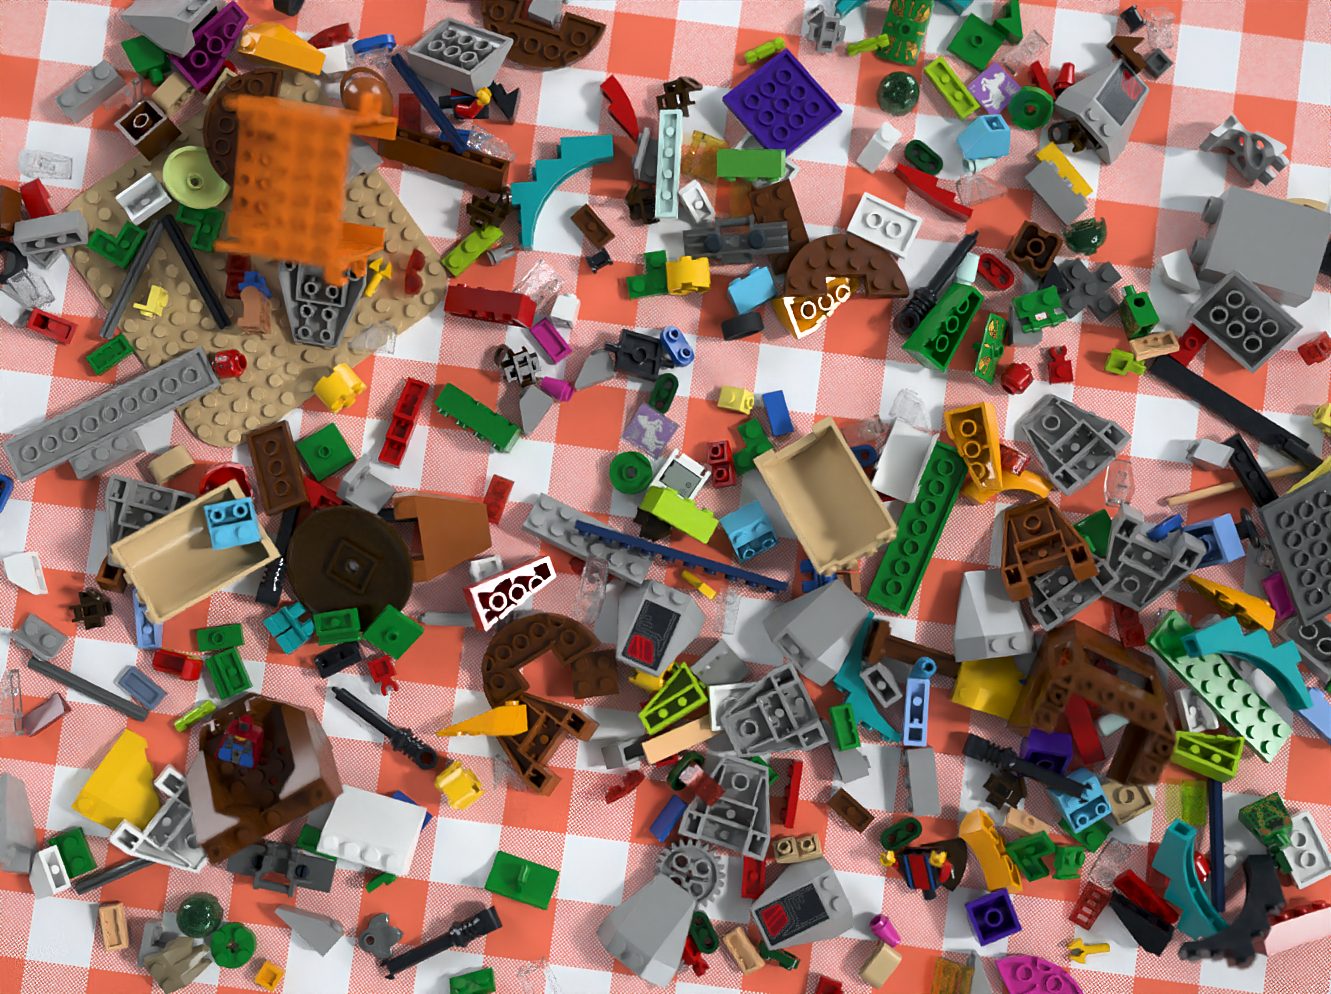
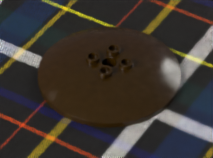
M347 505L321 509L307 517L296 528L288 544L286 564L291 587L298 600L312 615L357 608L361 628L359 631L363 632L388 604L401 612L408 603L414 582L413 563L408 548L398 532L387 521L368 510ZM350 561H353L358 565L357 571L351 569L349 565Z

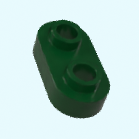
M915 139L906 145L904 150L905 158L918 170L932 176H937L943 168L942 158L923 141ZM911 150H917L918 155H913ZM928 164H933L934 169H929Z
M671 373L662 374L658 378L649 399V406L662 415L669 411L678 390L679 382L675 375ZM666 381L671 382V388H665L664 383ZM657 401H662L664 406L659 409L655 404Z
M696 750L687 752L674 769L669 772L667 784L674 791H680L685 788L704 764L703 756Z
M904 817L882 831L880 842L886 850L896 851L917 839L922 833V825L915 817ZM908 824H913L911 831L906 830ZM894 835V841L888 842L887 837Z
M694 910L689 930L698 949L704 954H712L719 947L717 933L707 913L703 910ZM700 917L702 919V922L700 924H696L694 922V919ZM709 937L712 939V942L705 944L704 939Z
M761 940L757 947L762 958L769 961L774 959L780 962L779 965L789 971L792 968L797 969L801 961L797 956L782 948L768 950L764 940Z

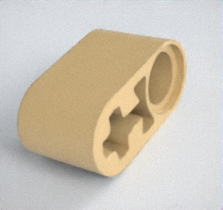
M176 71L153 93L151 100L167 116H172L192 97L196 88L184 75Z
M180 445L154 459L147 466L158 485H161L189 470L195 463L186 447Z
M883 941L863 964L858 975L877 990L898 966L902 955Z

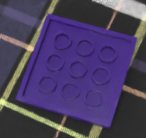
M787 48L722 98V102L763 149H786L785 159L837 119L843 112Z

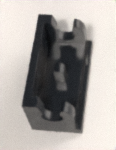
M351 641L344 642L316 656L314 661L321 674V678L325 679L366 659V656L359 642Z

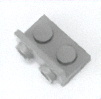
M30 613L18 632H12L10 637L16 640V645L24 649L28 648L34 652L33 656L41 661L54 660L69 639L64 633L34 613Z

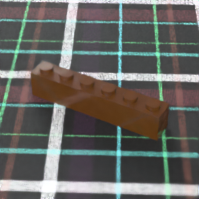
M398 125L395 140L379 138L377 155L389 160L417 167L429 173L439 174L448 179L466 183L469 186L485 189L491 193L501 194L502 188L507 184L510 162L467 148L466 152L458 154L450 142Z

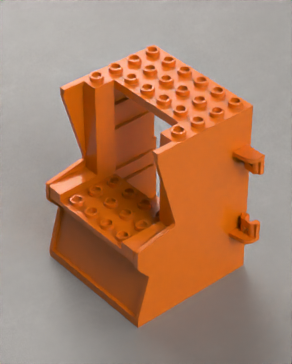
M364 93L360 111L270 96L261 98L239 95V99L228 98L227 106L238 107L237 119L240 120L233 207L232 212H229V231L227 236L241 238V241H217L216 248L324 266V277L333 286L340 287L348 283V278L343 277L342 274L343 270H347L349 267L356 274V277L361 278L365 276L367 256L383 250L386 228L342 221L351 133L389 140L396 139L398 118L381 115V94Z

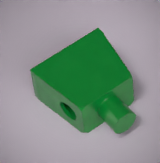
M144 35L121 42L136 73L142 79L150 78L152 86H161L164 82L162 74L172 70L171 60L168 58L170 53L163 51Z

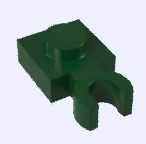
M1275 841L1265 845L1267 848L1266 852L1271 855L1276 871L1283 874L1293 871L1283 850H1280Z

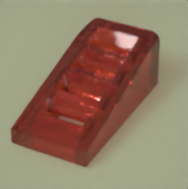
M999 443L1001 470L1020 476L1030 462L1031 457Z
M1089 880L1068 919L1089 931L1107 905L1112 893ZM1093 892L1100 894L1099 899L1092 895ZM1091 899L1096 902V905L1093 906L1087 903V901ZM1085 906L1092 910L1091 914L1082 910ZM1079 913L1088 918L1086 922L1077 917Z

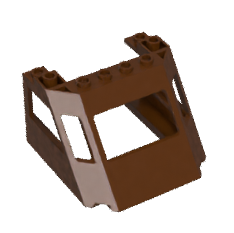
M1076 619L1069 621L1067 625L1045 632L1005 728L1025 738L1029 736L1032 726L1051 734L1060 713H1063L1072 692L1130 721L1124 729L1106 778L1125 787L1157 786L1165 764H1170L1178 742L1166 687L1154 657ZM1083 647L1145 676L1141 689L1084 661ZM1065 648H1069L1070 663L1058 667Z

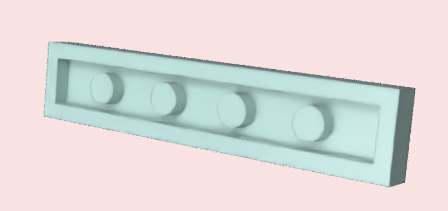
M660 110L655 203L656 219H678L682 110Z

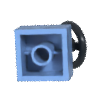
M1242 507L1240 509L1242 522L1234 524L1229 513L1197 521L1180 528L1181 534L1184 531L1204 541L1206 553L1195 570L1229 563L1245 556L1241 540L1246 538L1249 539L1254 549L1260 548L1256 528L1246 508Z

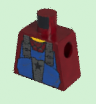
M248 715L241 716L240 720H232L214 758L255 770L263 757V729L253 725L254 720Z

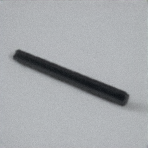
M172 214L163 215L161 222L219 329L225 330L229 328L231 321Z

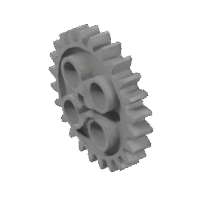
M682 837L679 845L672 841V849L665 846L664 851L666 854L660 852L658 857L662 861L655 862V866L660 869L654 870L653 874L658 875L662 872L669 878L678 877L682 882L679 886L697 899L696 911L699 910L700 903L706 908L708 905L707 899L714 902L715 897L713 894L720 895L721 893L717 887L724 886V882L719 880L726 876L725 873L720 872L724 869L725 864H718L722 857L714 856L716 848L708 850V842L702 846L701 839L697 843H693V839L690 837L688 843H685ZM677 856H685L688 863L684 865L678 863ZM704 862L709 866V870L701 871L697 864ZM688 870L692 871L691 878L687 877ZM695 883L700 884L703 890L695 892L691 885Z

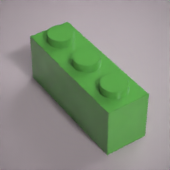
M786 149L717 150V177H723V181H736V177H744V181H757L758 177L766 178L767 182H777L779 178L785 176Z

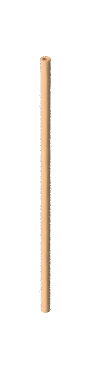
M1329 456L1321 457L1320 459L1325 461ZM1295 464L1265 472L1268 480H1273L1307 471L1308 469L1301 464ZM1239 479L1168 498L1167 505L1172 507L1243 488L1244 486Z

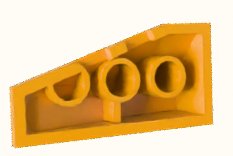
M263 22L244 31L237 50L238 53L255 64L318 76L326 58L324 53L283 25Z
M826 277L828 289L826 297H784V294L771 299L778 320L796 339L816 331L821 326L820 324L827 317H830L834 310L861 286L859 279Z
M981 402L944 412L947 433L958 448L960 457H963L979 491L982 493L1002 488L999 432L994 404Z
M1189 574L1182 579L1230 617L1235 616L1237 622L1248 631L1264 628L1266 632H1269L1273 628L1276 611L1270 607V603L1265 599L1257 598L1194 574Z
M505 701L506 705L494 708L436 732V737L465 736L466 734H469V736H501L528 731L526 704L519 705V701Z

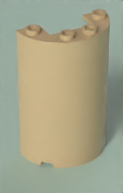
M830 415L812 425L813 432L776 453H774L773 449H770L753 459L818 574H824L825 577L834 574L843 567H846V569L854 567L858 564L857 560L864 556L869 558L878 552V547L896 538L895 533L898 530Z
M235 479L110 546L113 552L109 554L116 565L120 563L127 572L123 574L130 586L134 584L138 592L135 595L140 604L146 603L145 606L148 611L145 614L151 624L156 622L158 625L280 556L260 522L261 541L213 550L204 506L246 498Z

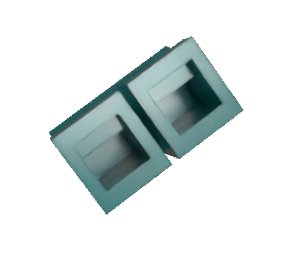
M301 602L291 606H284L280 611L262 621L272 636L278 637L275 640L287 655L293 654L313 638L312 634L316 631L312 618L304 623L298 618L306 612Z

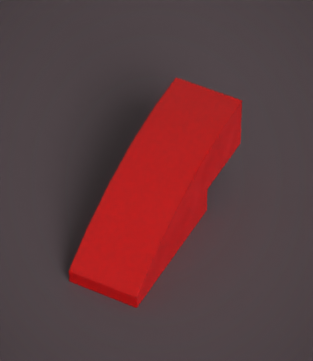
M612 74L600 85V93L611 104L608 106V114L637 145L639 129L634 109L621 84Z

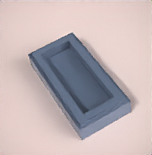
M131 666L118 682L119 685L151 711L168 694L136 666Z

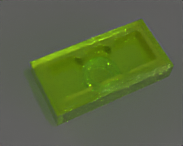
M1182 779L1181 820L1188 825L1206 826L1205 780Z

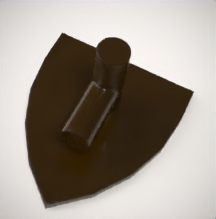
M960 837L921 845V847H944L946 859L952 865V869L947 881L942 886L953 892L961 882L966 869L967 848L965 840Z

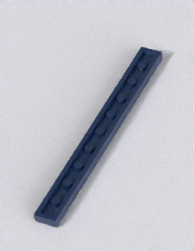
M575 521L574 529H577V534L590 538V535L594 534L599 536L598 540L609 544H611L612 540L620 542L619 547L629 550H632L633 546L641 548L640 553L652 557L654 553L661 554L662 560L674 563L675 559L684 561L682 566L695 569L696 565L704 567L703 572L712 575H716L717 572L724 573L725 579L736 582L738 578L746 580L745 585L758 588L759 584L767 586L766 591L778 594L779 590L786 592L788 583L587 522Z

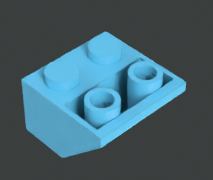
M1001 114L978 116L956 138V143L965 159L979 160L982 157L998 159L1009 155L1011 130Z
M766 266L762 269L756 267L748 273V277L744 279L739 277L729 283L730 287H728L726 297L737 316L749 313L777 296V290Z
M250 497L204 506L213 550L262 540L258 518Z
M758 499L719 519L740 563L779 544L769 517Z
M1085 767L1079 768L1066 777L1084 785L1087 782L1090 783L1093 790L1084 788L1081 796L1089 800L1087 803L1080 804V799L1051 787L1046 788L1054 806L1075 834L1113 811L1096 775Z

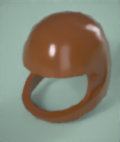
M356 67L350 69L343 76L340 82V97L345 109L360 111L363 94L375 93L381 94L382 97L381 115L392 116V93L387 81L376 71L368 67ZM355 73H370L378 79L369 77L354 79L346 86L344 91L347 80Z

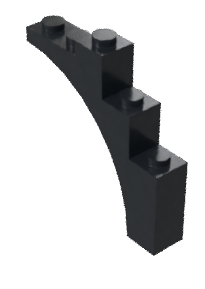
M1270 854L1248 855L1243 864L1246 891L1241 914L1228 927L1214 935L1198 940L1183 941L1178 950L1180 961L1199 962L1211 959L1214 962L1226 959L1228 968L1237 967L1240 970L1248 969L1253 965L1257 958L1253 942L1259 943L1267 939L1272 931L1268 916L1281 914L1287 904Z

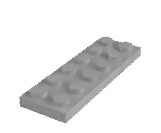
M541 492L521 530L640 588L657 553H654L652 557L640 553L641 548L633 546V549L629 550L619 547L620 542L614 540L609 544L599 541V536L591 534L590 538L577 534L578 530L574 529L576 520L616 532H623Z

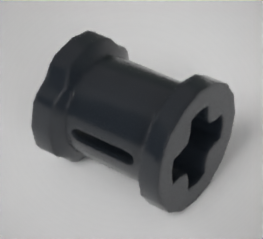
M1136 4L1129 7L1119 16L1125 20L1131 34L1148 23L1147 20H1143L1137 11L1138 6Z
M605 247L601 248V251L597 254L585 257L594 275L597 274L599 269L608 264L610 266L613 265Z

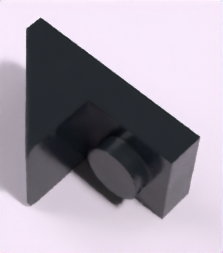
M493 80L487 89L491 92V96L510 124L513 125L516 121L521 99L520 88L518 87L507 94L501 83L497 85Z
M1053 262L1045 276L1041 277L1037 291L1055 286L1057 293L1063 295L1068 292V288L1056 263Z

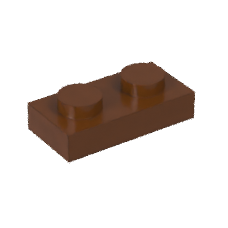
M587 203L570 217L572 222L598 251L615 238L612 231Z
M842 787L827 802L836 813L860 834L875 819L868 810Z

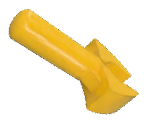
M379 258L369 265L374 275L364 291L366 297L370 298L373 295L381 279L387 277L391 280L393 269L390 262L386 269L380 272V266L384 262L383 258Z
M684 570L681 573L683 579L712 601L717 596L714 590L689 571Z
M1080 937L1074 939L1066 946L1069 950L1076 948L1081 950L1076 955H1067L1070 959L1081 964H1086L1085 957L1089 954L1110 952V945L1108 943L1084 945Z

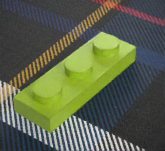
M942 56L923 69L925 75L961 121L980 108L978 102Z
M489 225L484 232L476 229L441 262L458 278L499 241L504 234L499 228Z

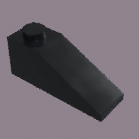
M1113 890L1109 900L1110 907L1138 945L1146 952L1160 957L1173 938L1175 926Z

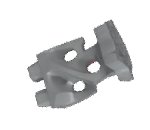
M1234 114L1230 115L1224 123L1214 129L1199 146L1204 152L1211 148L1214 149L1222 146L1230 148L1235 154H1230L1227 158L1251 183L1258 179L1265 186L1271 183L1277 176L1269 168L1270 166L1280 172L1290 163L1283 154L1287 149L1285 144L1258 131L1255 133L1247 131ZM1258 140L1263 143L1264 147L1258 144ZM1240 156L1245 157L1246 163L1240 160Z

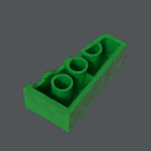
M954 282L901 348L925 368L944 373L980 307L984 296L973 286Z
M449 382L434 402L439 407L437 412L446 418L449 415L457 419L455 423L465 430L467 427L475 431L473 435L483 442L485 439L493 442L491 447L500 453H503L504 450L510 453L523 433L520 427L514 423L511 424L503 416L494 413L490 408L474 400L470 395Z

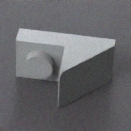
M152 918L145 923L137 962L138 968L144 966V957L165 949L166 943L157 941L161 938L163 927H161L162 919Z

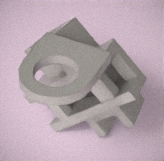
M818 5L806 14L805 19L810 28L809 33H806L805 37L808 40L817 41L816 50L818 52L833 53L835 44L843 45L846 26L839 25L840 15L838 13L835 16H829L823 5Z

